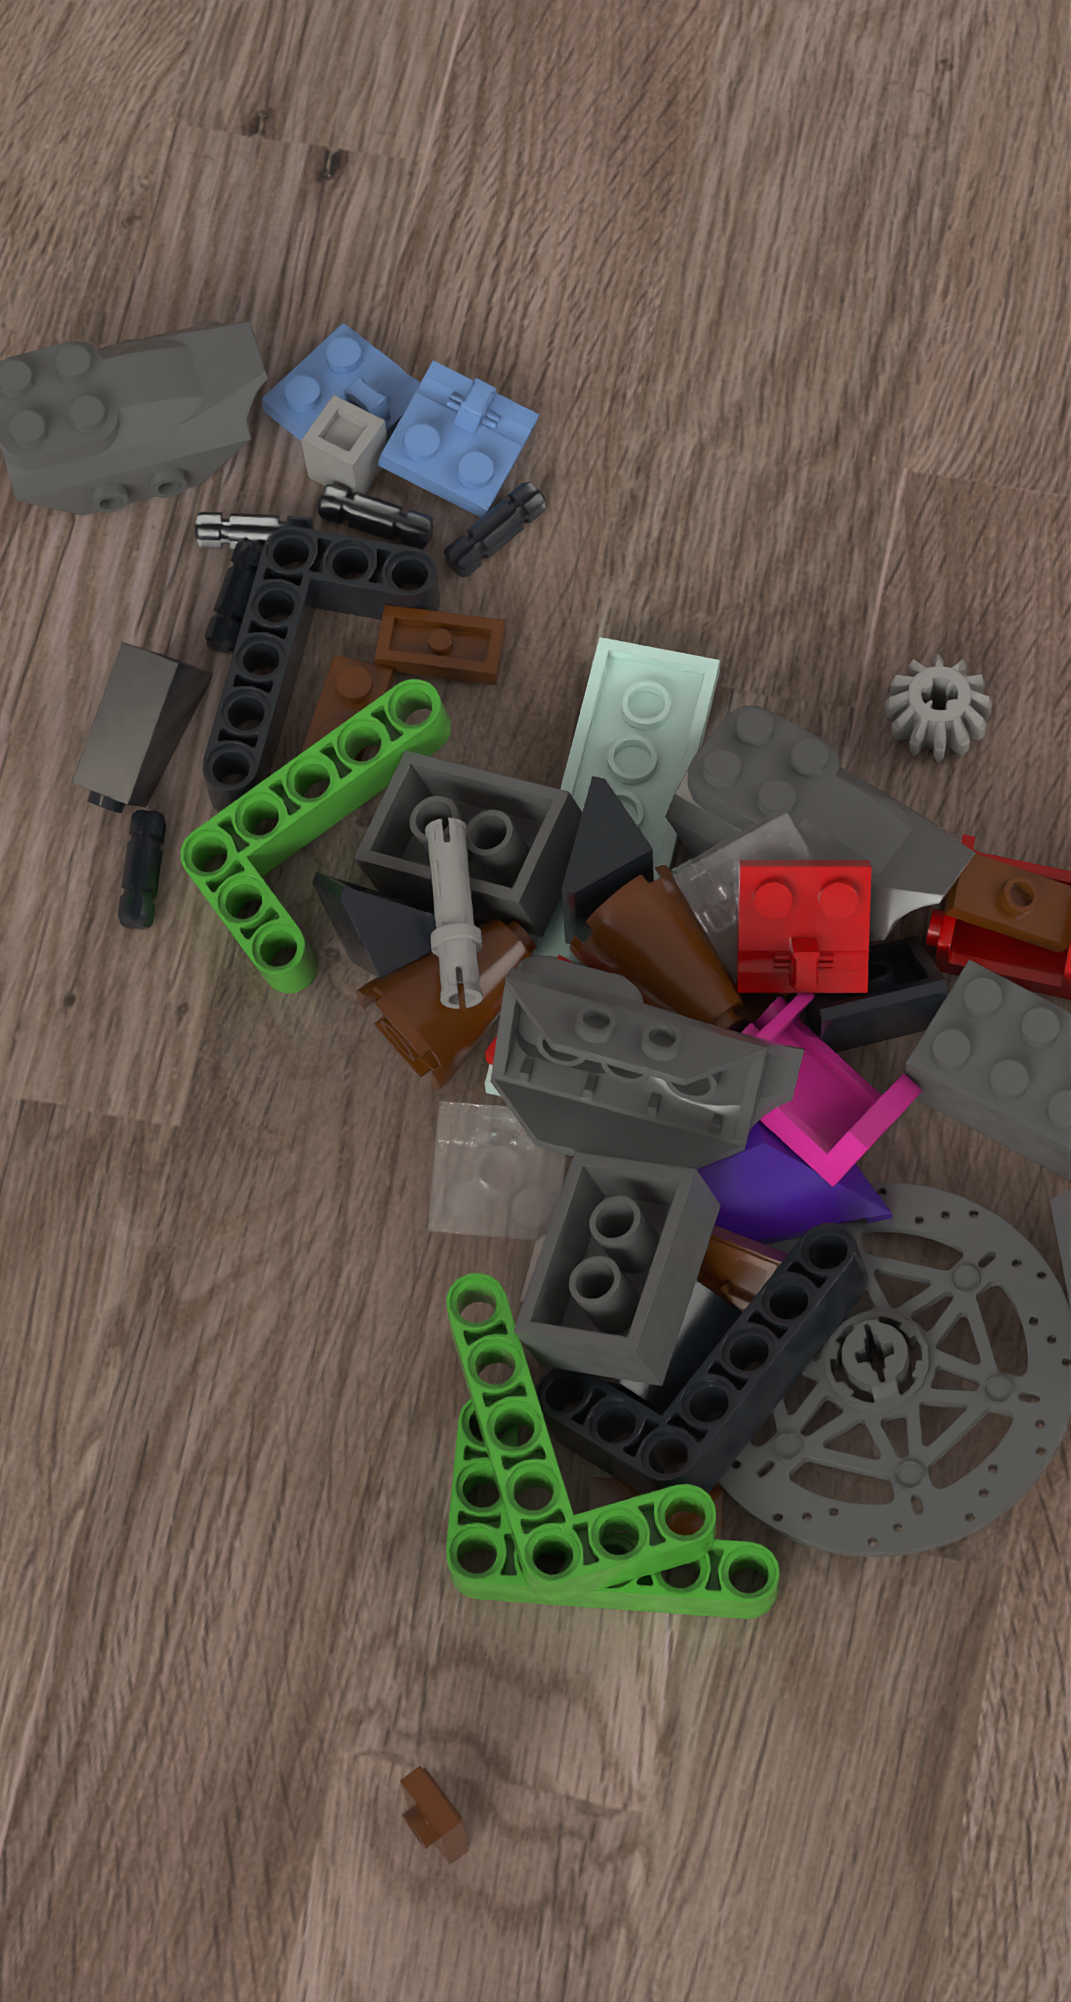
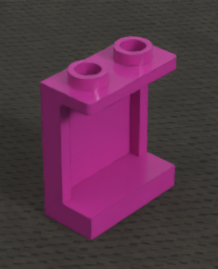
M799 993L790 1003L782 996H779L763 1012L754 1025L751 1023L742 1033L804 1048V1053L792 1101L776 1107L762 1117L760 1121L834 1187L923 1090L903 1073L881 1095L800 1020L801 1012L815 997L813 993Z

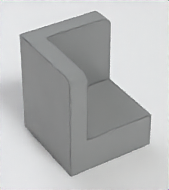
M335 395L331 397L301 440L308 476L324 486L335 484L351 489L349 495L355 497L357 492L366 494L383 469L378 466L381 453L388 443L385 420Z

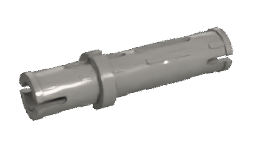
M448 818L450 841L446 843L444 842L442 819H437L430 822L425 829L428 839L434 916L436 921V929L430 936L433 954L439 957L441 1003L449 1008L460 1009L457 986L459 983L464 984L466 1008H469L482 1001L483 991L480 987L477 953L482 949L481 930L474 926L473 921L474 914L466 841L467 826L460 819Z

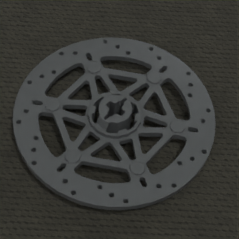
M873 1182L870 1184L877 1194H885L882 1197L880 1196V1198L891 1211L893 1218L867 1223L865 1218L841 1224L853 1233L868 1273V1285L865 1291L874 1308L857 1314H850V1312L823 1345L819 1360L811 1361L801 1375L818 1383L796 1413L793 1415L787 1413L782 1398L773 1410L777 1433L760 1447L754 1446L749 1441L717 1482L737 1506L773 1532L801 1545L824 1552L857 1557L902 1556L928 1551L958 1541L982 1529L1002 1516L1021 1500L1040 1479L1054 1459L1071 1420V1365L1064 1366V1363H1071V1309L1060 1283L1038 1250L1016 1228L999 1215L969 1199L929 1186L896 1182ZM874 1232H897L918 1235L950 1246L961 1252L963 1257L950 1270L945 1271L867 1254L864 1250L862 1238L865 1234ZM801 1237L764 1245L789 1254ZM989 1257H995L986 1267H980ZM834 1261L827 1264L823 1269L834 1268L843 1261ZM882 1274L930 1286L898 1308L893 1309L890 1307L875 1276ZM1045 1276V1279H1039V1277ZM992 1286L1001 1287L1007 1294L1022 1324L1028 1354L1027 1372L1022 1376L1001 1373L997 1369L977 1302L978 1298ZM949 1296L953 1299L931 1330L925 1331L913 1320L914 1317L943 1298ZM802 1311L792 1312L784 1319L796 1318ZM961 1317H966L969 1321L980 1358V1363L977 1365L938 1350ZM1032 1322H1038L1036 1325L1030 1324ZM1051 1340H1055V1341H1056V1342L1053 1343V1344L1048 1343V1342L1051 1341ZM908 1346L912 1351L918 1348L922 1355V1361H916L914 1371ZM872 1349L877 1351L879 1361L883 1360V1364L886 1367L883 1369L885 1382L883 1383L879 1381L877 1372L873 1371L870 1365L873 1362L870 1353ZM759 1361L760 1366H761L765 1361ZM841 1362L844 1366L849 1387L844 1381L837 1384L834 1378V1371H840ZM939 1370H944L979 1385V1388L975 1391L934 1389L932 1387L935 1382L936 1373ZM1029 1397L1039 1401L1037 1403L1022 1401L1020 1398ZM825 1401H831L843 1412L811 1435L804 1436L802 1434ZM935 1406L967 1409L931 1445H923L920 1417L921 1407ZM725 1412L711 1414L704 1422L718 1420ZM988 1413H997L1013 1419L1008 1432L999 1445L974 1470L943 1489H937L932 1485L929 1470ZM899 1418L906 1419L909 1455L907 1457L899 1458L896 1455L882 1427L884 1422ZM862 1423L866 1426L881 1457L878 1460L826 1449L825 1446ZM1039 1424H1043V1425H1044V1427H1042V1428H1038L1037 1426H1038ZM1040 1451L1045 1452L1043 1455H1038L1037 1453ZM810 1462L887 1480L892 1485L894 1498L887 1504H855L838 1501L802 1488L790 1479L804 1463ZM740 1465L738 1469H734V1466ZM770 1465L774 1466L765 1476L759 1477V1474ZM993 1468L997 1469L994 1473L989 1472ZM987 1493L988 1495L987 1497H981V1494ZM915 1499H919L922 1502L924 1510L921 1514H916L913 1510L912 1502ZM832 1512H838V1514L835 1516L831 1515ZM778 1517L782 1518V1520L779 1522L775 1521V1519H777ZM806 1517H811L809 1521H804ZM967 1518H974L973 1521H966ZM897 1527L902 1528V1530L899 1532L895 1531ZM871 1542H877L875 1546L870 1545Z

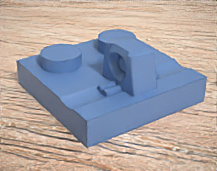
M342 323L261 400L263 411L301 441L331 397L335 395L385 420L387 439L389 441L420 382L408 375L400 366L345 323Z
M433 360L381 453L378 466L481 518L493 506L536 426L539 414L496 393L495 387L478 378H475L473 381Z

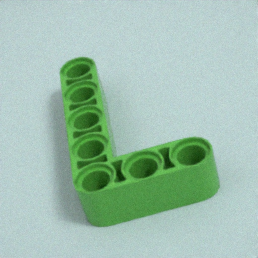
M410 679L397 684L195 829L184 840L181 847V862L184 869L265 981L274 990L288 994L297 993L307 988L314 981L317 974L318 959L299 927L262 877L388 787L405 750L431 756L448 741L451 733V720L436 688L430 683L420 679ZM419 709L432 710L430 716L424 722L415 725L406 724L407 718L413 712ZM372 745L381 747L374 758L361 762L355 760L357 754L363 748ZM325 781L330 783L328 789L321 796L316 798L304 797L306 791L313 784ZM268 818L279 819L276 827L271 832L265 835H254V831L261 821ZM221 854L227 855L225 864L220 869L214 872H203V868L210 858ZM250 901H262L260 910L254 916L248 919L237 918L238 912L244 904ZM287 947L297 948L295 957L288 964L278 967L271 966L273 957L278 951Z
M471 1273L457 1279L450 1287L446 1297L450 1330L524 1578L530 1590L542 1599L549 1601L565 1600L694 1562L704 1557L712 1548L716 1537V1511L709 1494L697 1486L690 1484L675 1485L573 1515L520 1339L513 1332L515 1322L506 1293L501 1284L490 1275ZM476 1302L487 1303L495 1309L493 1315L483 1322H470L461 1316L462 1311L468 1305ZM492 1363H503L514 1370L509 1380L501 1384L486 1383L479 1378L480 1372ZM515 1424L526 1426L533 1432L532 1438L526 1444L519 1447L506 1446L497 1439L499 1433L504 1428ZM529 1487L544 1488L553 1496L549 1504L540 1510H527L516 1502L519 1494ZM688 1511L699 1516L704 1525L698 1532L682 1536L670 1530L667 1526V1521L678 1512ZM621 1530L631 1533L638 1541L637 1546L625 1555L608 1553L601 1545L606 1535L613 1531ZM548 1550L563 1551L572 1559V1563L566 1571L555 1575L541 1572L536 1568L535 1563L539 1556Z
M471 1399L461 1409L457 1428L446 1555L451 1580L456 1589L466 1597L478 1600L738 1619L758 1618L767 1613L774 1605L778 1594L779 1567L773 1553L757 1543L718 1539L714 1540L712 1548L704 1557L687 1563L699 1575L696 1582L687 1588H675L667 1584L662 1577L665 1571L663 1570L565 1600L549 1601L538 1597L530 1590L525 1581L501 1498L490 1507L484 1508L473 1506L466 1500L469 1492L478 1485L489 1484L497 1488V1484L484 1442L479 1441L472 1435L479 1424ZM519 1424L508 1426L506 1434L499 1441L510 1447L521 1446ZM620 1532L609 1533L601 1542L603 1549L614 1555H625L631 1552L638 1544L636 1537L631 1533ZM474 1549L488 1550L496 1557L493 1566L483 1573L474 1574L467 1572L460 1566V1563L466 1553ZM548 1550L543 1553L555 1555L562 1560L564 1565L558 1574L566 1571L572 1563L571 1557L563 1551ZM751 1568L763 1574L767 1583L761 1590L755 1593H744L734 1588L729 1579L740 1569Z

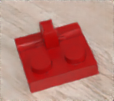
M739 860L736 949L737 993H868L872 870L870 861Z

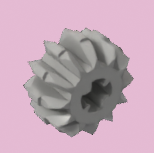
M939 653L932 658L931 667L926 668L913 659L907 667V676L895 675L890 684V694L892 696L885 702V716L887 720L893 722L891 735L894 738V742L910 740L909 752L913 758L925 748L932 749V755L937 763L944 759L946 748L952 749L963 757L969 751L970 740L981 741L986 733L987 723L985 719L990 716L992 701L989 699L990 696L983 694L985 681L982 674L966 676L967 665L964 659L955 663L951 668L945 667ZM932 706L944 707V710L932 709Z

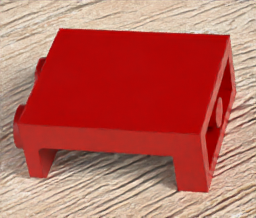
M963 834L961 842L978 855L1071 886V871L978 852L974 849L976 836ZM933 908L925 945L937 948L935 965L940 972L959 976L967 962L971 960L1031 992L1071 1000V939L1069 947L1061 953H1057L944 914L945 910Z

